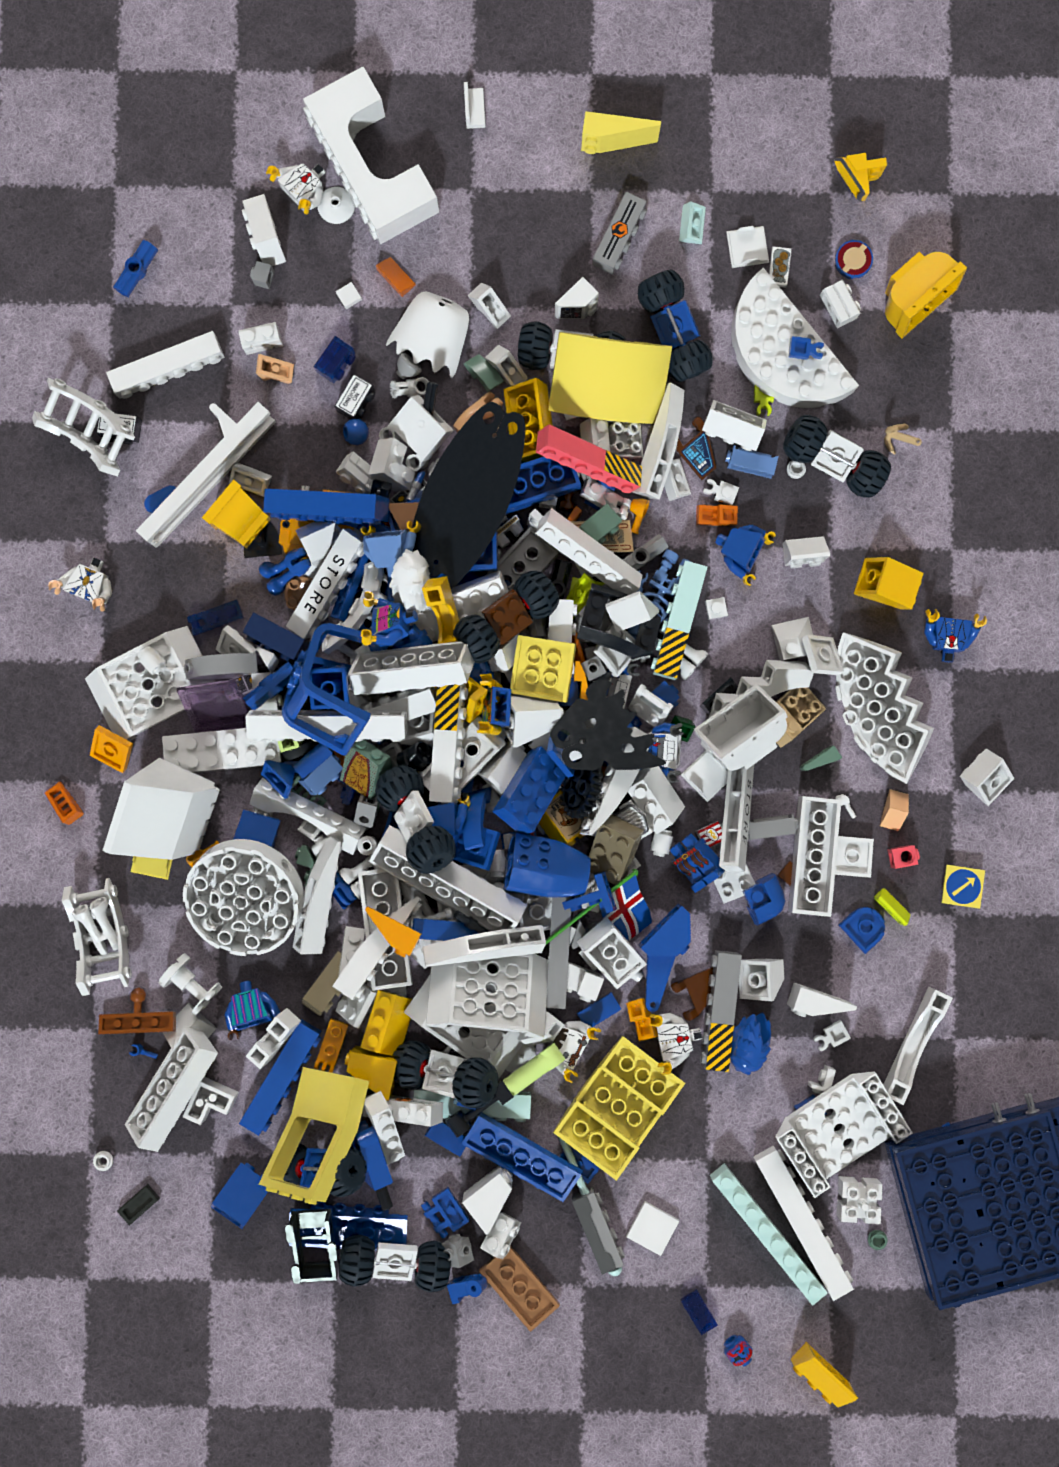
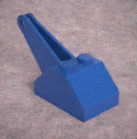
M679 903L638 944L647 954L645 1005L651 1012L657 1011L660 1007L675 957L679 954L683 955L690 948V913ZM651 1002L655 1003L653 1007L650 1006Z

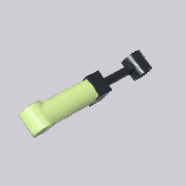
M552 1043L516 1071L499 1081L496 1094H494V1098L489 1104L476 1108V1110L472 1109L466 1114L459 1110L449 1117L446 1123L456 1138L461 1136L472 1127L471 1119L498 1100L504 1105L534 1081L561 1064L565 1057L556 1044Z

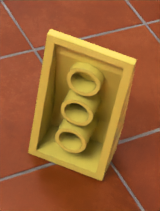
M585 111L581 151H585L587 154H595L656 143L659 138L661 121Z

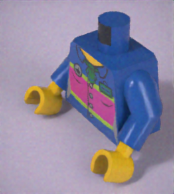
M370 591L364 593L363 604L366 607L376 605V607H373L371 631L368 629L361 631L362 643L367 646L374 642V644H378L383 648L385 646H392L398 640L409 635L410 623L418 621V615L415 610L406 612L405 607L401 603L381 598L378 600L374 599V594Z

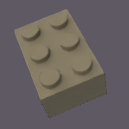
M611 814L597 830L589 853L591 860L590 872L595 875L605 872L608 882L614 885L622 881L629 873L644 830Z

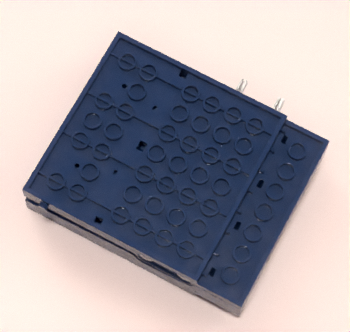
M1028 1093V1095H1024L1026 1104L1000 1110L998 1103L995 1102V1105L994 1103L991 1104L992 1113L955 1122L948 1126L911 1134L897 1144L893 1140L884 1142L925 1292L931 1301L934 1300L939 1310L951 1307L957 1308L965 1303L1059 1278V1097L1035 1103L1033 1102L1032 1095Z

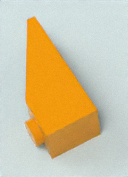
M367 906L365 911L391 947L395 948L394 952L404 958L406 954L411 956L422 934Z

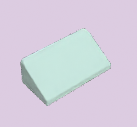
M691 201L683 205L680 242L702 244L706 207Z

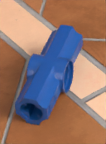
M143 240L134 255L126 260L125 269L113 288L123 296L129 297L139 280L146 276V269L155 257L158 249L150 242ZM139 266L137 271H132L134 267Z
M287 662L274 674L271 673L259 682V686L243 698L246 704L252 710H256L267 700L274 698L283 691L290 676H292L293 672L291 670L293 665Z

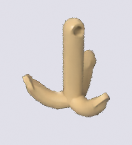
M907 424L888 426L885 429V446L894 455L896 451L891 443V438L916 446H920L922 440L897 432L908 429L909 426Z

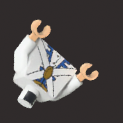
M94 557L89 567L79 564L59 579L50 581L48 585L49 590L56 588L54 590L56 595L60 594L61 588H63L64 591L92 602L93 610L100 606V611L102 612L105 611L104 604L108 602L112 595L109 576L100 572L104 562Z

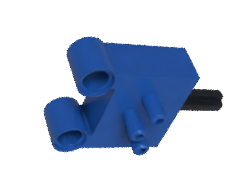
M363 1120L359 1124L352 1146L359 1150L366 1161L365 1168H367V1173L365 1174V1182L376 1191L381 1209L383 1211L393 1207L387 1185L392 1184L393 1181L377 1133L373 1126L369 1128L366 1120Z

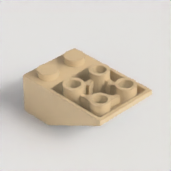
M808 687L790 689L775 701L786 711L788 716L786 718V732L776 743L780 748L783 747L826 710Z

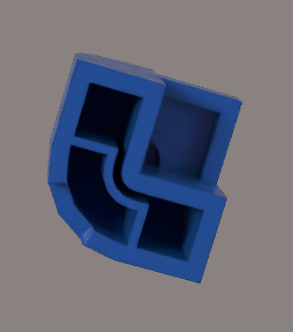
M770 873L756 880L755 885L742 891L749 905L747 910L757 926L776 917L784 908L786 902L784 891L775 873Z

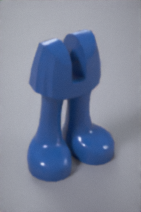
M296 548L289 551L285 559L278 564L263 562L259 566V572L263 577L274 578L267 583V590L272 595L277 596L281 594L290 579L294 576L301 577L309 570L312 565L309 559L299 562L300 559L307 555L304 548ZM286 568L289 569V571H287L285 574H283L280 577H277L283 570H285Z

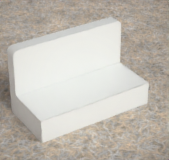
M464 82L467 129L485 128L483 88L468 89V82Z

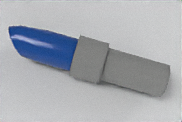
M425 471L417 474L406 498L407 502L415 499L417 492H419L422 486Z

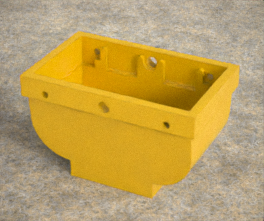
M918 252L890 277L885 292L888 296L885 316L896 329V333L901 339L958 290L967 269L961 261L958 263L951 256L943 252H932L926 256Z
M234 479L202 516L215 530L219 529L246 549L271 520Z

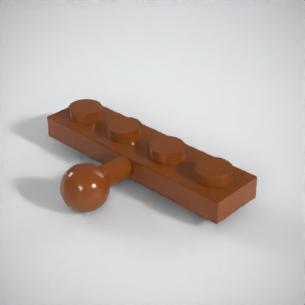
M135 988L130 993V998L134 1002V1013L99 1015L98 1034L176 1032V1012L142 1013V1002L146 998V992L142 988Z

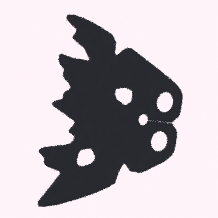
M611 671L595 680L586 689L588 700L577 699L550 732L554 745L563 749L561 754L563 761L567 767L572 769L596 770L602 766L603 761L609 763L615 770H637L666 764V761L647 752V749L654 744V734L639 737L631 736L633 730L627 726L637 715V712H629V710L623 709L625 703L623 698L625 695L624 690H620L618 693L606 698L607 690L612 684L608 681L612 675ZM595 718V726L592 729L587 728L584 722ZM561 730H566L570 733L568 741L564 742L558 738V733ZM582 737L586 739L584 744L579 742V739ZM629 743L633 746L634 751L625 753L621 750L622 745ZM572 751L580 752L582 755L581 761H571L570 753Z

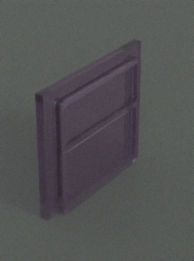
M236 679L177 688V693L195 733L246 727V715L249 710Z

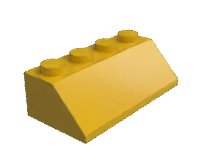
M534 378L503 389L506 413H519L524 417L525 443L521 462H529L544 457L536 453L538 432L549 424L553 426L551 411L548 410L549 394L547 384L538 378ZM515 422L508 423L509 434H515L518 430L517 424Z

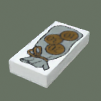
M772 247L769 275L779 287L786 288L791 249Z

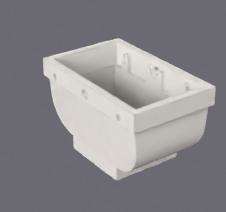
M755 684L696 727L694 731L728 770L734 771L742 767L747 770L777 748L776 742L786 732V718L788 716L783 708L758 684Z

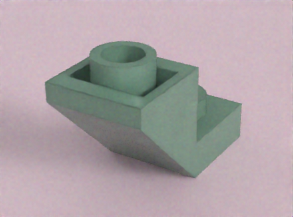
M304 844L301 848L298 847L295 858L297 859L296 864L310 868V871H306L303 879L306 882L304 887H306L316 859L310 847Z

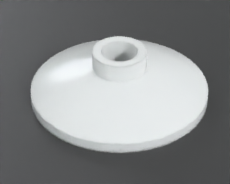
M342 187L326 189L323 192L320 205L317 206L320 216L332 224L346 222L355 210L350 192H347ZM334 200L339 201L337 205H333L332 202Z

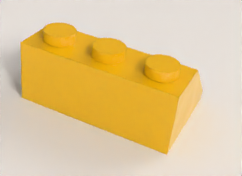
M378 990L360 1048L392 1056L394 1051H397L396 1048L404 1042L411 1019L404 1013V1010L412 999L384 990Z
M807 1342L791 1358L793 1370L800 1377L804 1375L808 1379L807 1383L815 1391L817 1389L823 1393L821 1396L827 1403H833L836 1407H841L858 1399L850 1382Z

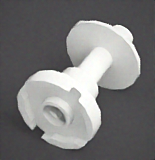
M184 953L177 959L178 963L172 964L165 971L158 984L165 988L173 982L182 991L186 988L199 1000L192 1010V1013L197 1015L211 1002L210 999L222 989V986L218 982L209 991H206L194 980L196 976L186 968L191 958Z

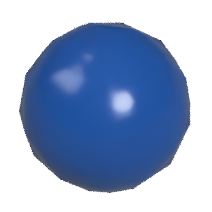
M351 419L344 424V439L351 445H361L368 439L369 428L362 420Z

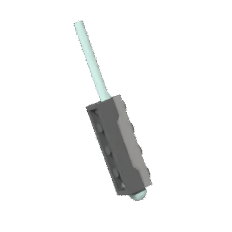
M559 1138L567 1161L578 1167L570 1145ZM581 1175L577 1181L580 1192L571 1196L572 1203L601 1274L603 1275L608 1272L612 1276H618L622 1272V1266H624L622 1260L625 1258L621 1246L617 1247L615 1240L618 1238L614 1228L610 1229L607 1223L610 1222L607 1211H603L600 1204L603 1201L600 1193H595L593 1187L588 1189Z

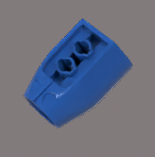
M514 833L506 855L503 890L548 898L584 895L590 876V857L557 840Z

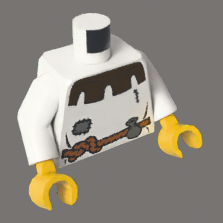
M568 1021L555 1039L550 1042L549 1045L555 1043L565 1057V1060L556 1068L564 1075V1079L567 1082L573 1083L570 1080L571 1074L578 1077V1074L570 1070V1068L574 1069L589 1040H598L594 1036V1032H601V1029L592 1028L582 1021Z

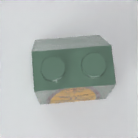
M364 739L355 742L348 754L345 755L340 780L371 800L376 796L377 780L382 774L392 768L391 757Z

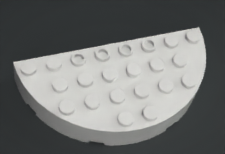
M762 268L744 289L732 320V346L734 347L736 360L742 372L753 385L759 387L762 393L772 396L777 402L788 406L817 408L845 399L859 385L825 343L822 349L816 348L818 353H823L821 360L815 359L811 355H809L808 360L788 357L790 338L792 336L810 338L811 344L824 342L767 271Z

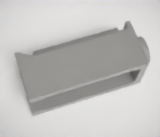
M793 814L752 819V822L749 821L748 840L796 834L798 827L797 818H794Z

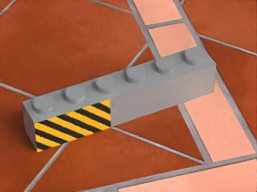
M715 950V955L711 956V967H713V974L709 975L711 993L707 994L706 999L709 1009L704 1017V1024L707 1025L706 1032H703L702 1043L705 1044L704 1052L700 1054V1063H702L706 1070L729 1072L742 957L738 952Z

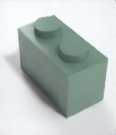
M606 504L580 525L579 529L602 545L606 542V537L609 534L613 536L620 530L618 526L622 519Z

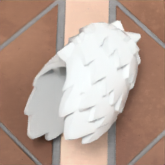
M405 549V553L397 559L398 561L393 567L394 570L391 574L392 580L389 587L392 588L395 603H401L405 607L406 612L415 610L417 615H419L421 610L425 611L426 608L422 587L430 579L429 565L426 559L419 554L418 550L412 552Z

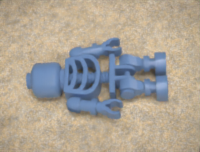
M668 549L665 550L662 556L665 560L661 561L660 569L656 570L653 576L655 581L651 579L648 584L659 591H657V594L652 592L643 594L646 597L654 598L651 602L659 609L661 623L664 620L668 621L669 617L668 613H666L669 603L663 597L666 594L674 599L671 590L674 583L678 584L679 581L678 576L676 579L673 577L672 581L667 578L668 574L666 572L668 569H671V563L676 564L679 558L678 554ZM682 559V561H681V563H680L679 565H682V566H683V563H684L685 561H689V560H687V559ZM646 573V577L641 580L640 589L638 590L641 593L643 592L642 586L648 578V573ZM664 582L669 584L668 588L662 586ZM660 602L665 606L666 611L659 605ZM639 624L627 629V632L634 639H636Z

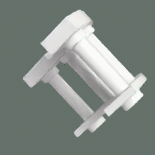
M48 378L47 383L52 392L44 412H34L32 416L34 426L58 436L63 434L71 439L70 443L82 451L87 450L91 454L90 458L94 461L99 471L118 477L120 468L115 459L124 439L134 440L135 436L131 431V427L108 409L104 402L95 400L81 391L66 385L61 379L56 378L53 380ZM60 394L74 399L67 418L63 422L51 416ZM81 404L93 411L84 433L76 430L72 425ZM99 416L108 423L100 444L92 440L91 437ZM114 432L117 437L110 453H108L107 446Z
M373 562L364 565V576L361 588H363L360 598H356L348 611L350 614L343 623L340 621L337 625L358 630L366 618L372 622L371 609L373 606L366 607L363 604L364 593L370 591L374 594V599L381 598L387 600V596L380 592L382 581L388 584L384 568H376ZM330 634L326 635L322 643V652L328 655L338 649L350 657V665L353 664L358 653L371 651L369 646L364 644L354 651L344 645L348 639Z
M106 878L105 888L82 894L75 893L72 886L64 887L62 903L69 921H74L76 932H73L75 950L80 952V960L76 961L75 983L82 996L90 995V989L94 983L120 978L124 987H128L129 978L132 977L127 944L129 931L127 925H124L117 898V887L112 884L110 878ZM106 897L110 908L106 909V916H113L118 951L106 955L92 956L89 949V944L93 942L90 934L86 932L85 926L80 921L74 919L71 912L80 906L79 903L82 901ZM119 959L118 971L91 975V966L94 964Z

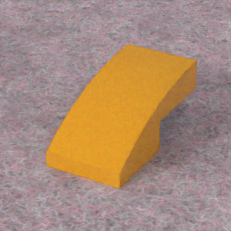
M575 661L573 681L580 682L579 699L588 700L586 695V689L588 688L586 676L580 662Z
M640 998L627 1002L630 1022H635L638 1040L645 1041L658 1037L657 1028L650 1026V1023H654V1019L650 1017L652 1013L646 1008L645 999Z

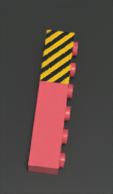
M550 424L538 432L536 453L545 458L572 468L578 473L590 476L592 479L606 483L608 486L615 487L623 493L629 494L641 487L642 466Z

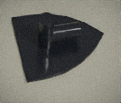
M270 521L247 549L244 547V558L282 555L279 534Z

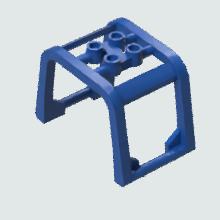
M325 623L315 629L307 650L300 651L298 659L292 667L291 672L293 673L287 683L288 690L282 706V716L290 727L345 756L364 730L371 713L314 686L310 680V672L312 667L344 665L347 667L348 675L352 665L315 657L327 634L362 643L360 630ZM374 642L368 645L371 652L387 650L389 647L381 648L378 644H374ZM311 696L352 719L356 726L350 736L347 734L332 736L298 719L297 715L307 697Z

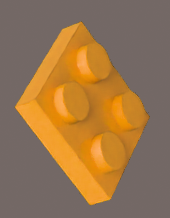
M99 725L94 731L90 756L124 773L128 767L133 743Z

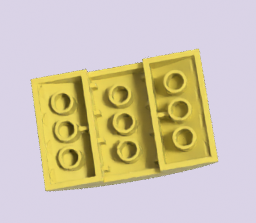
M559 332L548 410L599 420L655 424L665 394L672 346Z
M622 1036L580 1089L553 1133L617 1181L639 1150L642 1141L659 1117L666 1112L685 1083L673 1073L661 1075L660 1073L664 1072V1067H658L659 1063Z

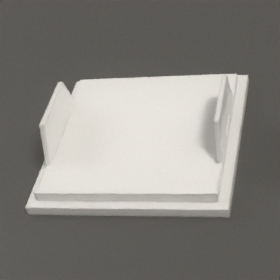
M764 226L741 227L738 230L726 231L732 268L769 263Z
M705 750L681 776L708 802L727 784L728 769L714 754L708 753Z

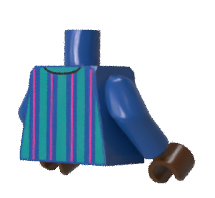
M244 981L239 984L241 993L232 995L231 1002H229L224 1014L227 1029L230 1030L227 1036L229 1040L233 1039L232 1033H235L237 1039H239L242 1029L273 1021V1018L281 1013L276 1002L266 992H262L258 988L252 989L251 981Z

